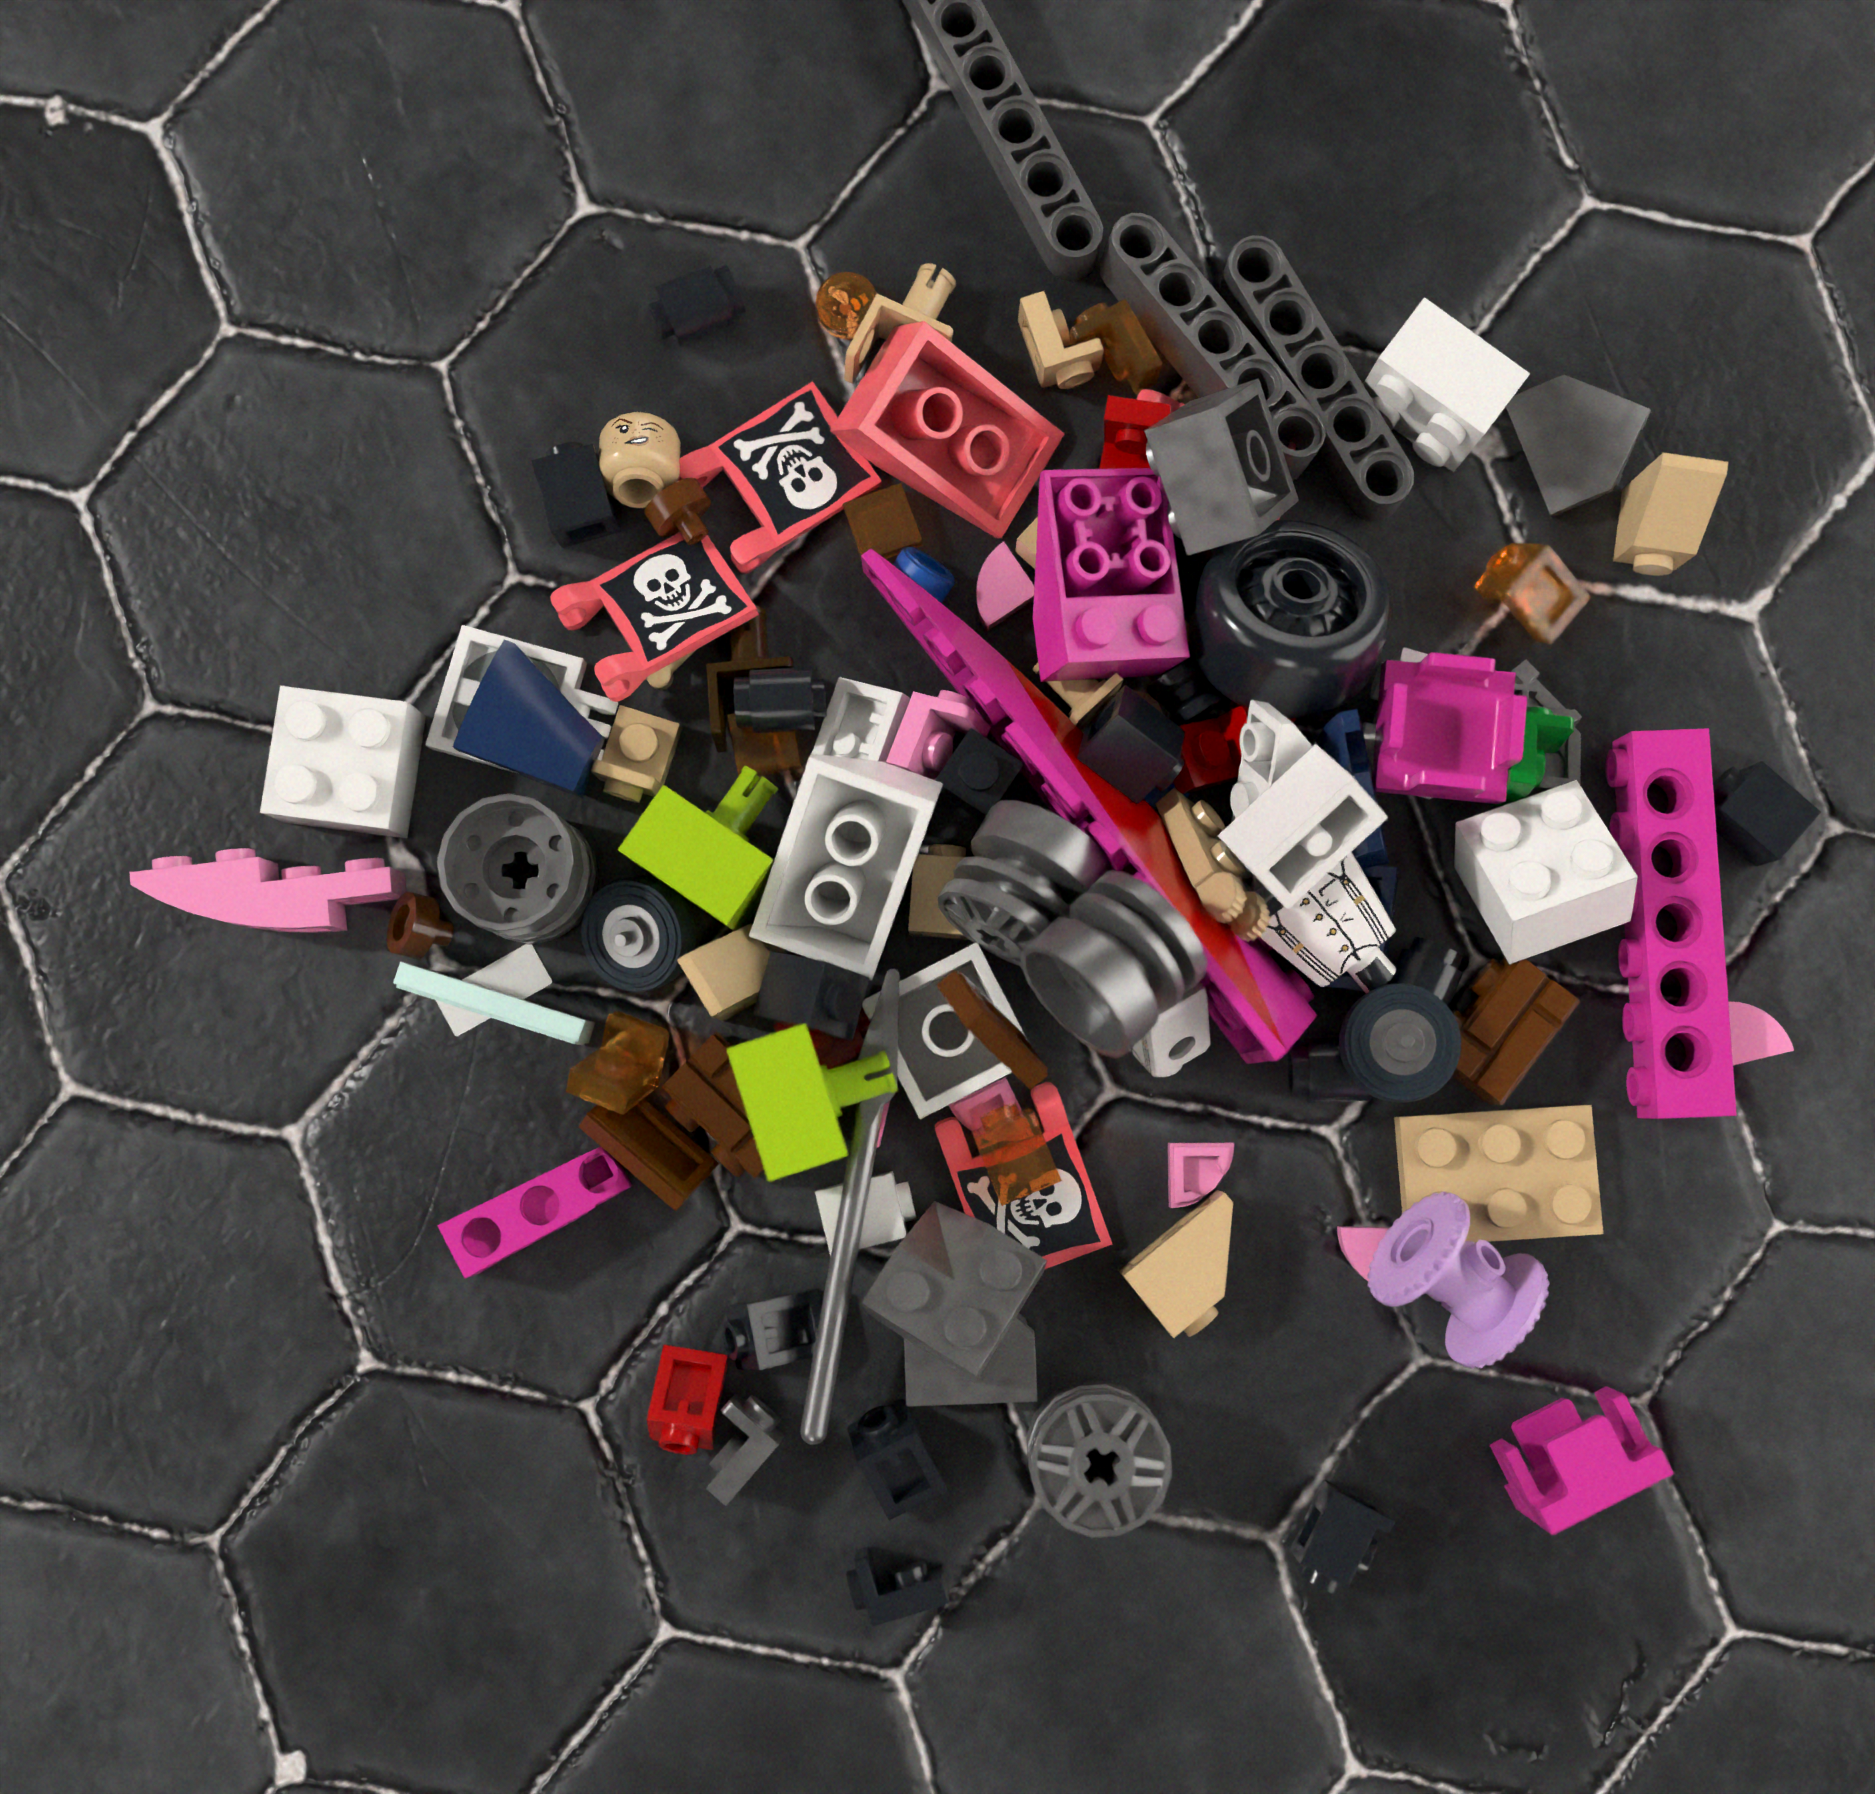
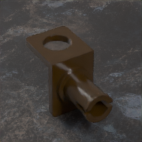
M756 606L759 615L749 620L750 629L746 631V622L729 631L731 661L706 664L710 728L718 753L727 752L724 695L734 694V677L749 676V671L755 669L795 667L792 657L769 658L766 625L767 611L759 606Z

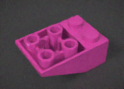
M1151 468L1043 470L1040 473L1033 624L1041 682L1111 678L1115 673H1118L1122 678L1159 676L1190 657L1173 531L1167 513L1169 501L1161 477L1156 476Z

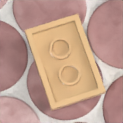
M1592 1105L1394 1117L1402 1214L1406 1209H1410L1415 1202H1420L1423 1197H1430L1433 1193L1439 1194L1445 1191L1459 1196L1469 1207L1470 1225L1465 1242L1603 1234Z

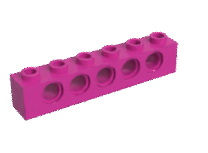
M1709 728L1631 731L1612 742L1613 749L1608 751L1605 764L1607 782L1610 787H1615L1617 812H1614L1611 816L1610 834L1638 876L1631 921L1624 923L1625 939L1620 941L1618 948L1619 969L1623 977H1628L1630 1003L1624 1005L1622 1013L1624 1035L1627 1041H1632L1634 1067L1629 1068L1626 1080L1628 1098L1631 1105L1637 1106V1118L1664 1119L1737 1116ZM1650 783L1660 786L1668 796V808L1665 814L1656 811L1648 801L1647 790ZM1655 846L1664 848L1672 858L1673 868L1668 877L1662 876L1653 867L1651 856ZM1661 909L1669 911L1676 920L1677 932L1672 941L1663 938L1657 930L1656 917ZM1667 972L1672 973L1681 984V997L1675 1005L1668 1003L1663 998L1660 990L1661 980ZM1672 1036L1680 1039L1686 1050L1685 1061L1677 1070L1669 1065L1665 1057V1046Z

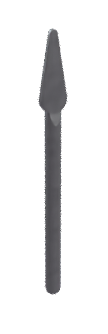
M890 969L886 974L858 1060L885 1050L891 1067L867 1075L864 1079L869 1081L893 1073L897 1085L900 975L896 969ZM889 1092L857 1103L801 1424V1436L805 1442L811 1445L822 1442L827 1434L884 1104L890 1101L895 1092Z

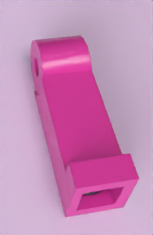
M598 1147L437 1226L466 1279L483 1272L503 1259L588 1214L596 1206L632 1187V1184L621 1163L602 1147Z

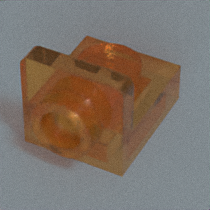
M1126 298L1109 308L1106 303L1094 305L1075 319V326L1070 330L1071 343L1068 347L1100 338L1101 344H1107V346L1103 347V354L1111 372L1118 381L1127 379L1135 395L1140 393L1141 390L1148 389L1157 384L1162 361Z
M1511 543L1503 547L1490 558L1486 566L1487 571L1474 585V588L1481 597L1501 599L1536 642L1549 644L1553 643L1591 598L1550 546L1542 544Z
M620 1011L613 1012L606 1019L601 1047L570 1069L566 1092L624 1115L658 1088L669 1040V1032L662 1027Z
M1013 1102L993 1109L979 1117L983 1126L971 1131L1002 1206L1062 1181L1040 1130L1035 1112L1031 1107L1019 1111L1016 1103Z

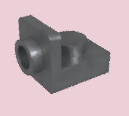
M735 1394L721 1409L725 1416L749 1436L746 1442H744L735 1434L709 1464L718 1474L706 1489L725 1506L775 1450L784 1437L775 1428L780 1423L779 1417L765 1403L753 1395L745 1401L738 1394Z

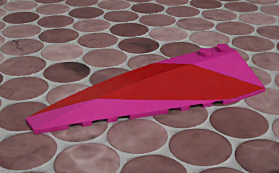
M872 548L861 555L864 573L955 690L975 702L974 711L991 726L989 733L997 744L1024 763L1022 776L1050 812L1064 818L1086 833L1106 854L1111 863V871L1125 872L1147 883L1166 898L1188 922L1199 939L1207 960L1205 976L1199 982L1206 989L1208 1015L1247 1064L1276 1061L1287 1053L1317 1016L1308 1004L1314 999V995L1300 975L1292 968L1283 972L1268 953L1273 948L1260 937H1257L1255 941L1252 939L1249 942L1245 939L1242 940L1231 930L1232 927L1228 925L1227 921L1224 923L1218 922L1206 911L1207 908L1202 904L1197 890L1190 882L1160 816L1145 799L1136 804L1077 759L1083 733L1031 681L971 627Z

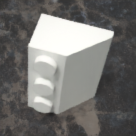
M811 754L749 936L811 959L835 964L867 976L872 981L943 783L883 761Z

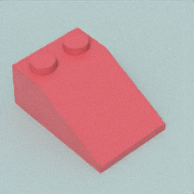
M925 321L895 326L830 432L881 470L995 538L1003 537L1040 476V473L1065 435Z

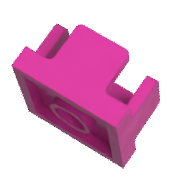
M1429 653L1420 662L1386 660L1382 663L1372 767V782L1375 792L1500 804L1506 801L1508 771L1510 767L1522 760L1527 696L1514 695L1516 673L1495 671V659L1443 653Z
M1606 1386L1594 1392L1606 1417L1597 1414L1582 1421L1573 1402L1567 1398H1560L1514 1421L1511 1428L1531 1467L1530 1472L1515 1446L1503 1439L1490 1444L1509 1483L1505 1485V1488L1516 1510L1551 1535L1674 1474L1662 1449L1649 1442L1627 1397L1619 1391Z

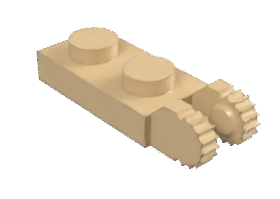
M1173 788L1155 805L1192 886L1197 890L1202 904L1207 908L1206 911L1218 922L1224 923L1227 921L1228 925L1232 927L1231 930L1242 940L1245 939L1249 942L1252 939L1255 941L1257 937H1261L1263 932H1266L1267 926L1270 925V911L1266 909L1267 905L1260 895L1256 892L1247 891L1240 876L1246 871L1243 862L1218 837L1225 829L1222 819L1205 801L1200 800L1194 804L1177 789Z

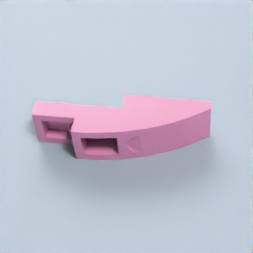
M250 848L218 851L215 853L216 862L193 864L192 857L189 856L156 858L152 860V870L129 872L131 886L159 901L189 913L219 921L277 932L319 933L347 931L345 906L396 900L407 892L405 873L391 867H385L384 859L382 858L345 862V872L321 875L320 866L286 868L281 870L282 880H279L278 864L261 857H256L255 849Z

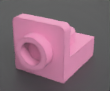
M941 690L938 697L913 691L886 763L935 780L952 756L953 738L956 732L967 734L970 728L987 738L991 726L974 711L975 702L961 694Z

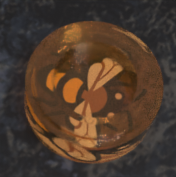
M840 272L827 278L820 286L816 295L817 315L822 327L834 337L853 339L876 296L873 285L862 275L853 272Z

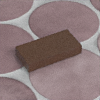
M954 969L936 985L965 1028L1030 1090L1048 1076L1046 1072L1048 1068L1021 1030L961 971L958 973Z
M625 1081L619 1083L589 1111L578 1126L675 1211L686 1202L719 1165L713 1157Z

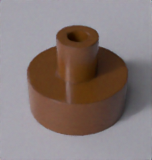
M686 478L673 483L658 493L648 503L644 514L659 536L667 537L680 532L686 543L693 545L701 541L709 533L700 517L710 507L711 500L697 479Z
M410 891L400 896L392 910L387 928V946L391 953L413 959H421L429 951L432 944L443 947L449 945L453 937L454 926L452 922L439 919V905L435 898Z

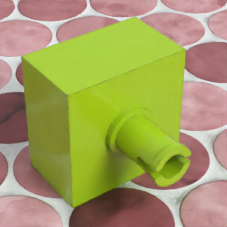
M746 765L741 769V774L713 813L709 810L704 813L663 784L618 848L622 854L635 864L675 889L683 897L733 931L746 926L758 909L774 863L772 858L748 843L749 838L745 834L771 796L778 791V788L762 776L760 779L757 776L758 773Z
M806 1023L727 1048L768 1182L847 1157L848 1153L836 1119L837 1116L842 1115L840 1108L889 1092L894 1093L898 1091L893 1073L869 1081L864 1079L867 1075L891 1067L885 1050L829 1070L826 1064L819 1066Z

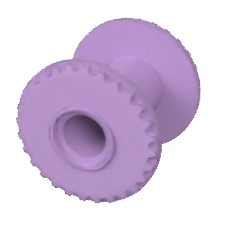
M1450 1192L1433 1193L1430 1197L1425 1196L1420 1202H1415L1410 1209H1406L1402 1216L1396 1219L1392 1227L1386 1231L1369 1265L1371 1270L1367 1276L1369 1279L1368 1286L1371 1289L1372 1295L1379 1302L1390 1307L1407 1304L1424 1293L1428 1294L1435 1301H1441V1305L1452 1313L1445 1336V1345L1450 1357L1458 1364L1469 1368H1483L1486 1364L1490 1366L1497 1359H1503L1508 1352L1511 1353L1518 1343H1522L1526 1334L1532 1331L1534 1323L1539 1320V1314L1546 1304L1544 1300L1549 1293L1546 1290L1549 1286L1548 1274L1543 1265L1531 1255L1521 1253L1501 1258L1498 1251L1485 1240H1479L1476 1243L1472 1241L1465 1242L1470 1225L1469 1207L1459 1196Z

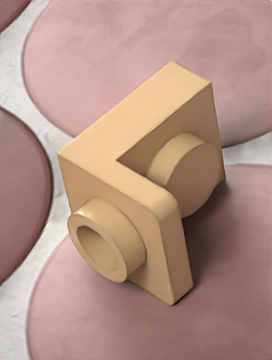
M1044 291L1020 298L1018 322L1041 388L1058 384L1059 388L1068 389L1089 381L1094 376V372L1099 370L1104 349L1100 338L1064 349L1071 342L1067 323L1061 309L1051 311Z
M620 705L602 760L595 759L591 772L599 780L605 781L603 791L635 803L640 802L642 793L655 797L665 783L680 738L682 726L679 723Z

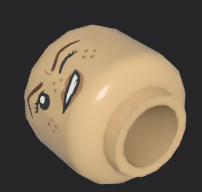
M632 412L622 414L610 420L602 429L599 441V468L608 493L620 503L629 507L645 508L658 493L679 481L680 440L675 428L666 420L650 413Z

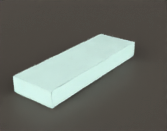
M400 962L393 982L397 984L396 988L572 1044L583 1046L585 1043L589 1044L595 1022L404 962Z

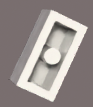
M1315 744L1229 824L1218 837L1289 910L1388 817L1358 782Z

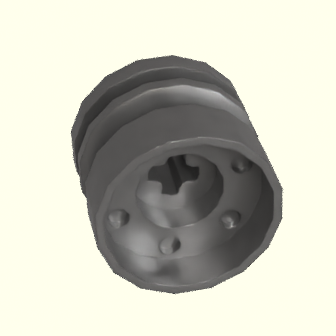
M509 793L482 798L460 812L443 835L437 859L441 889L455 911L476 926L491 931L505 939L527 944L556 940L577 927L583 919L588 903L596 894L599 882L595 853L579 830L537 800ZM531 864L539 869L538 877L527 878L526 886L517 882L518 874L529 872Z
M999 801L990 808L971 840L972 853L975 857H965L958 862L954 869V878L944 885L937 897L938 907L948 922L974 943L977 942L986 951L1012 964L1021 966V952L1059 917L1070 918V906L1082 895L1088 893L1089 888L1100 877L1111 871V863L1104 851L1086 833L1064 818L1041 807L1021 801Z
M1108 871L1089 888L1088 893L1082 895L1070 906V918L1059 917L1021 952V967L1028 984L1051 1015L1085 1045L1101 1054L1117 1058L1132 1049L1157 1024L1159 1009L1167 1010L1175 1006L1183 998V992L1193 988L1205 976L1207 960L1199 939L1188 922L1173 905L1147 883L1125 872Z
M1104 1379L1076 1380L1053 1391L1035 1411L1026 1437L1028 1467L1032 1483L1044 1509L1065 1528L1089 1537L1120 1536L1143 1525L1163 1503L1172 1477L1170 1446L1158 1421L1152 1415L1147 1405L1128 1388ZM1095 1447L1103 1455L1114 1450L1109 1456L1113 1468L1104 1475L1097 1468L1090 1469L1087 1473L1085 1472L1090 1466L1086 1454Z

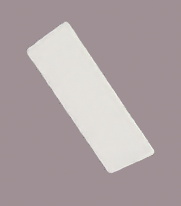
M532 944L523 945L463 979V981L520 999H525L552 983ZM436 1000L455 1036H459L490 1019V1017Z

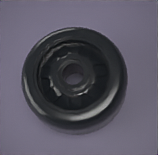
M1276 520L1261 534L1219 546L1209 557L1202 571L1190 613L1189 640L1196 663L1207 680L1233 702L1249 709L1251 700L1266 702L1286 718L1315 717L1336 710L1357 696L1372 676L1392 623V595L1388 581L1377 562L1361 546L1345 535L1310 522Z

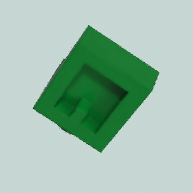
M1526 707L1522 760L1509 768L1506 801L1491 805L1504 806L1526 798L1534 787L1540 786L1545 772V753H1556L1574 732L1573 717L1554 715L1551 710L1543 707Z

